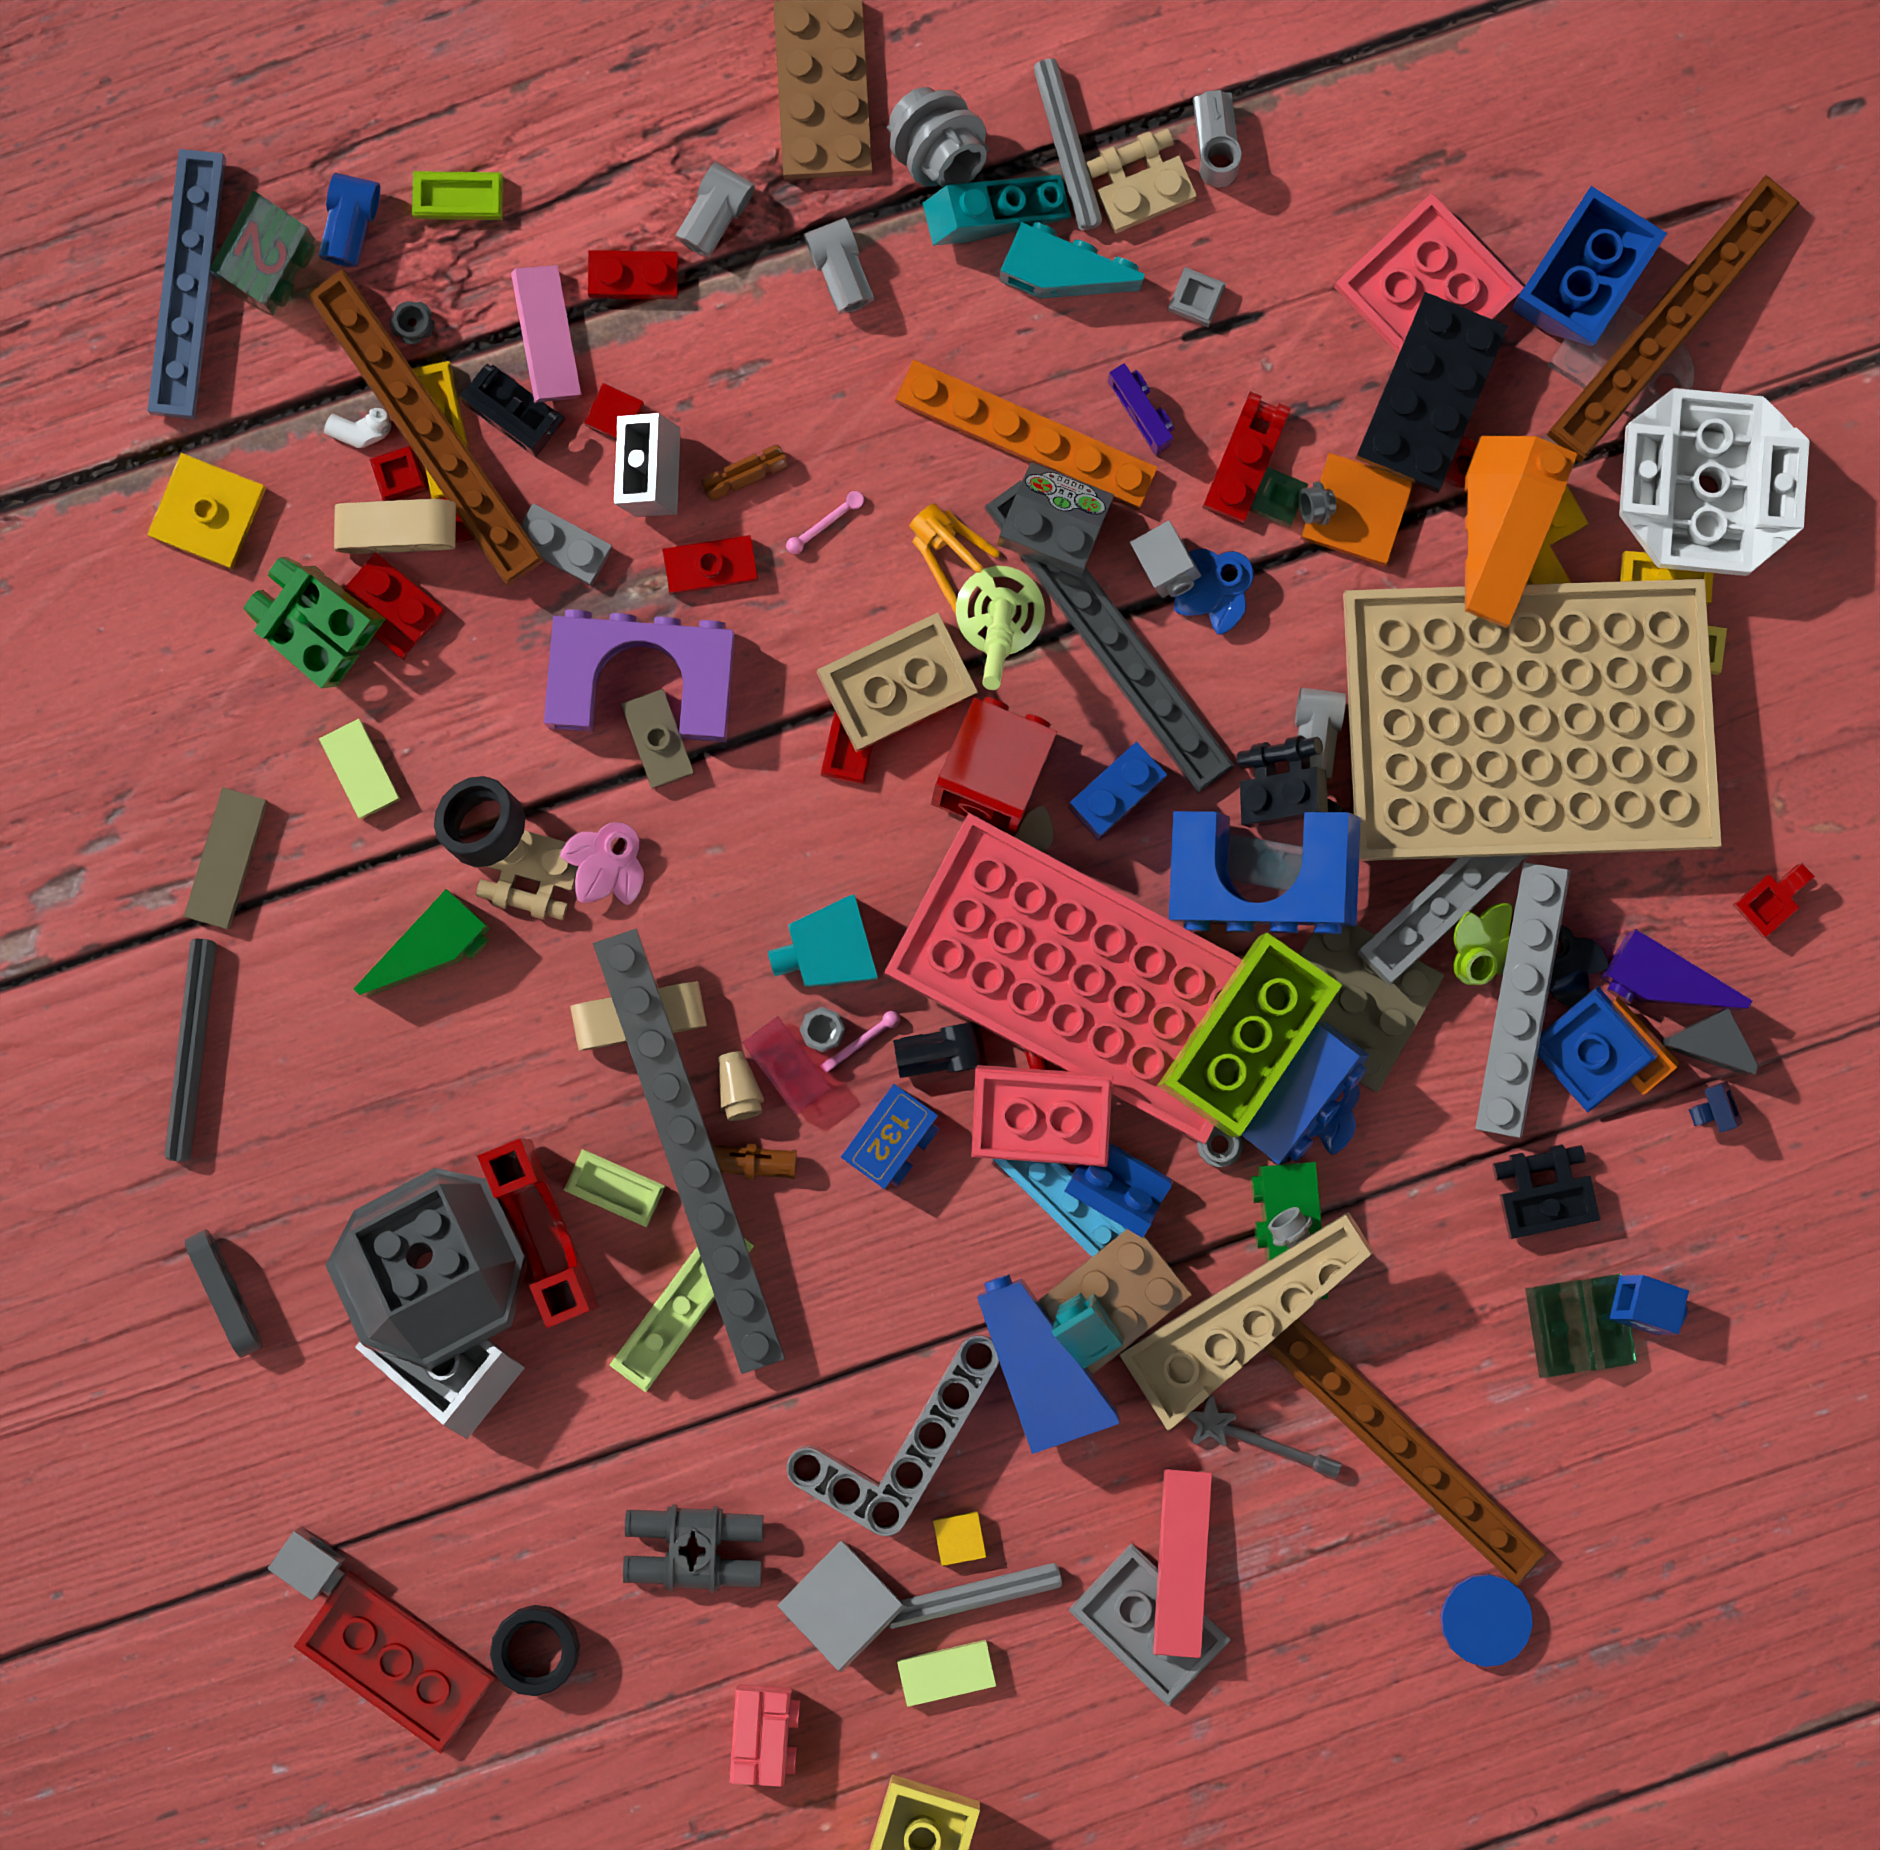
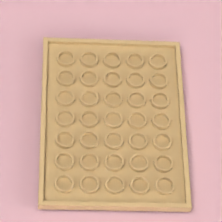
M1705 579L1530 584L1525 586L1510 625L1507 628L1465 612V587L1345 590L1343 593L1353 803L1354 815L1361 817L1359 861L1718 849L1722 846Z

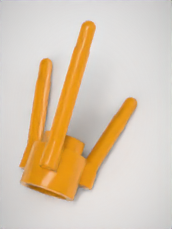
M932 503L923 509L910 523L909 527L917 535L912 540V543L922 553L956 615L957 597L930 547L933 546L936 550H939L948 544L977 573H981L983 567L954 537L956 531L994 558H998L1000 552L981 536L961 523L950 510L944 512L936 503Z

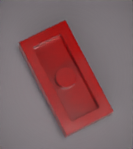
M588 250L589 298L678 300V252Z

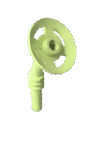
M1008 566L988 567L983 569L981 573H975L965 582L956 601V620L962 635L973 647L987 654L982 682L986 689L996 690L1000 687L1005 658L1009 654L1021 651L1033 642L1042 628L1045 617L1044 600L1036 583L1024 572ZM993 578H1010L1019 582L1024 588L1018 594L1009 588H996ZM978 587L982 592L978 595L975 602V617L969 618V599L974 589ZM988 596L991 601L987 606V613L982 614V603L985 597ZM1033 602V620L1029 629L1024 634L1021 627L1027 619V603ZM1020 605L1021 615L1015 624L1012 618L1016 613V606ZM984 626L988 628L986 639L977 634Z

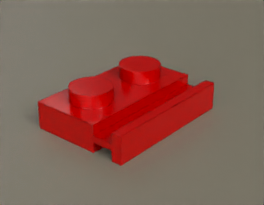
M377 552L364 564L344 590L366 608H373L386 618L374 636L403 661L415 645L417 646L445 613L442 607Z

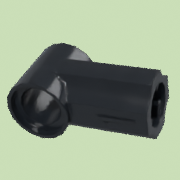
M974 1022L940 1028V1032L919 1034L893 1040L899 1077L906 1078L947 1070V1073L976 1069L977 1065L987 1066L980 1025Z

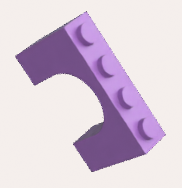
M565 610V617L553 616L544 724L549 729L593 732L597 683L604 666L611 658L624 650L635 647H648L665 653L680 668L683 679L679 728L681 738L727 743L735 634L733 630L726 629V623L701 620L699 621V627L681 626V619L672 617H655L654 624L636 622L637 616L623 613H611L609 620L592 619V613L583 610Z

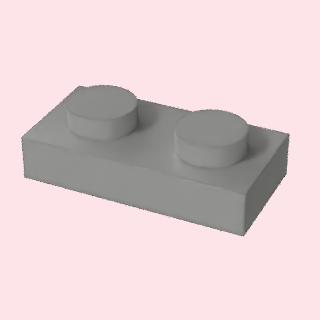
M534 503L521 524L522 529L546 563L591 587L613 549L611 544Z

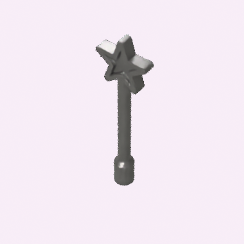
M1210 1395L1203 1411H1191L1186 1416L1197 1425L1192 1442L1196 1445L1211 1436L1224 1446L1227 1443L1224 1435L1226 1434L1311 1466L1314 1472L1335 1480L1339 1474L1342 1462L1321 1454L1318 1456L1311 1455L1229 1424V1422L1236 1419V1415L1234 1413L1218 1412L1214 1396Z

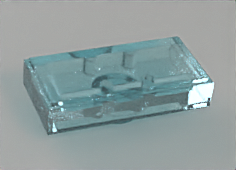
M1229 834L1228 872L1233 882L1283 891L1289 890L1296 881L1301 869L1302 846Z

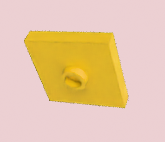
M181 453L147 535L152 539L233 570L266 487Z

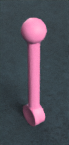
M858 491L850 492L846 497L845 503L800 537L790 538L786 543L787 551L791 554H799L806 542L850 509H860L864 503L863 495Z
M895 1011L886 1012L883 1016V1021L820 1065V1068L824 1073H827L885 1029L897 1027L900 1023L899 1014Z

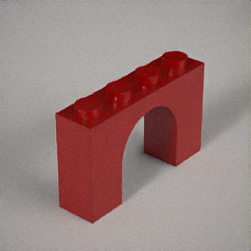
M519 1138L477 1155L494 1199H501L505 1204L526 1250L535 1281L529 1287L546 1329L599 1308L532 1139Z

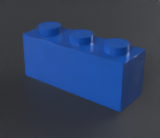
M1328 1022L1316 1023L1242 1133V1136L1278 1165L1289 1163L1292 1159L1298 1162L1311 1147L1313 1140L1309 1136L1319 1123L1325 1126L1338 1111L1340 1104L1336 1100L1346 1087L1352 1090L1363 1078L1367 1071L1363 1064L1370 1055Z

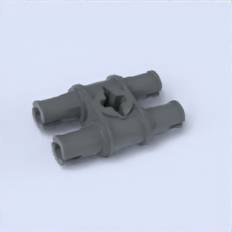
M672 1504V1507L668 1506L667 1511L626 1510L625 1537L665 1538L666 1543L670 1544L669 1552H666L665 1557L624 1556L623 1583L664 1584V1589H668L669 1592H674V1588L707 1589L710 1593L719 1591L720 1587L760 1588L762 1561L721 1559V1554H717V1546L721 1545L722 1541L762 1542L764 1515L723 1513V1509L718 1508V1506H713V1509L678 1508L676 1504ZM693 1531H695L698 1546L705 1547L706 1551L700 1552L694 1567L692 1566L689 1552L681 1548V1546L688 1544Z

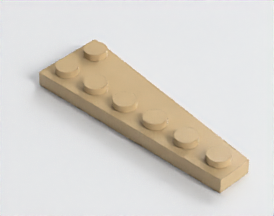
M1348 1212L1134 1343L1119 1355L1168 1431L1368 1258L1374 1250Z

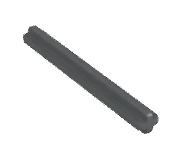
M196 938L190 942L164 1154L165 1158L169 1161L187 1162L191 1159L216 953V943L208 939Z

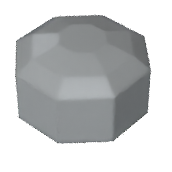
M824 1007L806 1013L800 1027V1032L806 1046L820 1052H825L839 1046L845 1031L839 1014Z

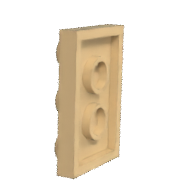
M938 612L821 667L816 672L856 752L976 696L978 693Z

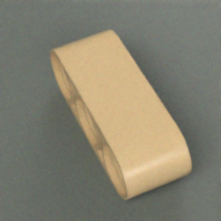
M416 499L340 503L335 505L334 551L371 554L375 552L438 551L455 548L456 502Z
M698 981L658 988L673 1033L707 1026ZM611 997L570 1006L578 1051L627 1043Z

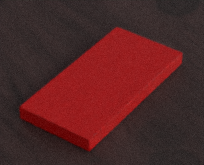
M350 1570L347 1571L293 1646L440 1754L448 1746L496 1678L487 1669Z

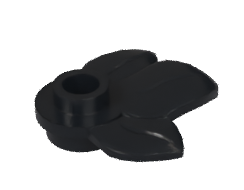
M1561 925L1558 938L1561 949L1555 955L1549 992L1559 1002L1572 1008L1588 994V974L1602 972L1608 969L1609 966L1604 951L1596 942L1591 939L1576 938L1569 928Z

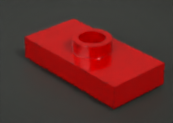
M751 535L662 549L670 595L758 581Z

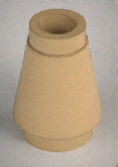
M736 1051L719 1056L720 1110L726 1112L728 1121H740L760 1115L763 1112L761 1103L764 1102V1097L745 1058L744 1052Z

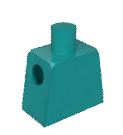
M855 894L790 923L788 928L793 944L767 951L774 977L800 970L806 988L878 980Z

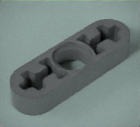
M205 1229L186 1238L184 1241L189 1257L235 1353L242 1358L261 1349L263 1346L258 1330L211 1233Z

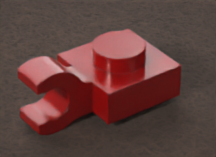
M1803 863L1794 866L1778 883L1770 874H1767L1738 899L1733 906L1762 938H1766L1800 908L1791 897L1815 876Z

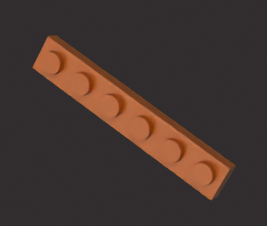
M914 359L895 398L896 404L1025 461L1039 464L1114 494V500L1136 510L1140 509L1158 468L1155 465Z

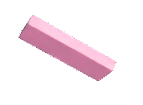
M558 265L515 268L511 276L534 402L577 399L581 395Z

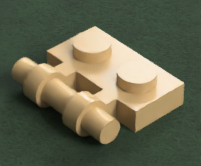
M1168 129L1155 134L1148 131L1138 135L1136 142L1117 150L1112 146L1100 151V157L1086 162L1091 179L1107 173L1111 181L1110 185L1098 189L1097 196L1114 234L1196 200L1197 195L1180 156L1165 162L1160 157V150L1174 145ZM1144 158L1148 169L1126 178L1122 166Z
M524 830L518 846L505 859L491 866H486L502 871L498 883L481 879L476 896L491 900L492 906L506 909L509 905L530 911L531 917L545 920L546 916L563 921L568 903L554 900L552 897L555 887L573 892L578 866L572 865L560 857V853L567 842ZM519 876L540 882L537 894L513 888L516 877Z

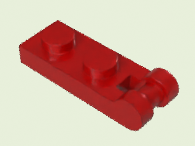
M1251 391L1248 394L1202 506L1206 510L1241 524L1245 522L1291 410L1290 407L1281 403L1276 407L1261 401L1262 396ZM1254 417L1270 423L1266 435L1249 428Z

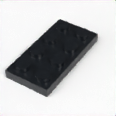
M1425 292L1355 459L1438 493L1508 326Z

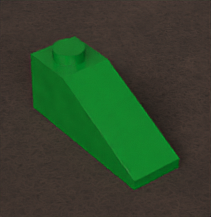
M445 889L353 990L361 996L369 997L461 962L465 956L471 960L489 942L485 935L491 928L452 892Z

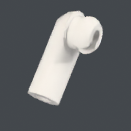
M372 408L369 411L370 414L355 423L332 413L325 424L324 434L353 447L365 448L384 439L389 434L392 426L390 416L386 410Z

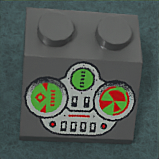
M1031 462L1000 532L998 546L1081 578L1114 494Z

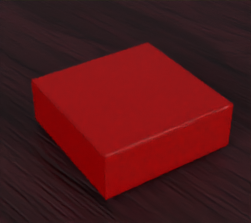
M602 383L584 424L617 440V416L639 415L644 402Z
M411 446L370 458L383 501H395L427 490L416 453Z

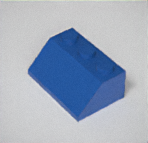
M1590 186L1518 296L1512 311L1551 335L1594 347L1667 233L1598 189Z

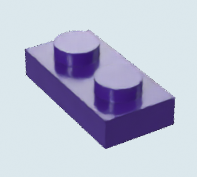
M1125 363L1110 371L1108 384L1155 456L1170 447L1173 440L1170 432L1174 430V426L1161 407L1155 410L1146 396L1150 393V389L1142 375L1137 370L1131 373Z

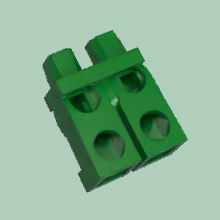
M279 557L269 570L268 577L283 588L282 591L274 599L264 590H257L249 598L243 609L257 623L253 631L262 639H267L279 653L321 689L337 687L360 656L356 651H363L386 618L373 608H366L345 592L335 581L325 576V573L316 566H302L289 557Z

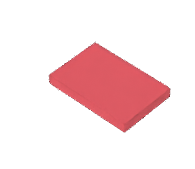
M977 1065L975 1071L971 1157L1107 1167L1109 1161L1113 1075Z

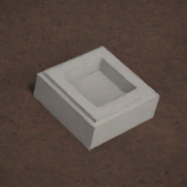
M1184 267L1168 307V312L1209 327L1226 283Z

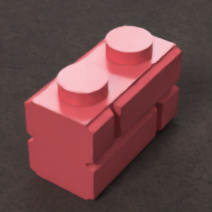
M737 1685L729 1783L782 1787L785 1786L786 1774L795 1775L797 1747L788 1746L789 1728H798L800 1700H791L792 1688Z

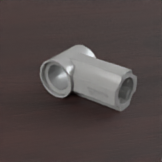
M1222 90L1206 91L1204 94L1193 98L1200 155L1199 173L1206 184L1222 188L1230 185L1238 175L1242 151L1237 141L1232 93H1226ZM1214 155H1224L1231 161V164L1227 167L1219 168L1214 166L1209 161V158Z
M714 162L699 186L697 192L698 199L675 235L676 239L693 252L709 258L733 217L737 219L746 208L754 192L755 184L722 164Z
M846 218L804 234L817 271H822L828 291L839 314L854 312L874 301V296L857 257L860 255L858 246Z
M1300 687L1295 715V727H1298L1297 736L1302 735L1306 739L1312 737H1319L1321 739L1323 751L1320 755L1310 756V768L1319 767L1326 770L1327 780H1330L1334 766L1337 733L1341 732L1344 719L1346 693Z

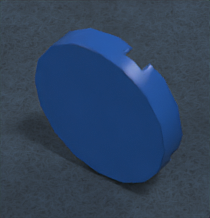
M1488 1573L1471 1575L1456 1583L1450 1590V1594L1442 1605L1440 1621L1442 1634L1449 1647L1466 1662L1482 1667L1502 1665L1518 1656L1528 1643L1533 1627L1531 1607L1519 1588L1507 1579Z

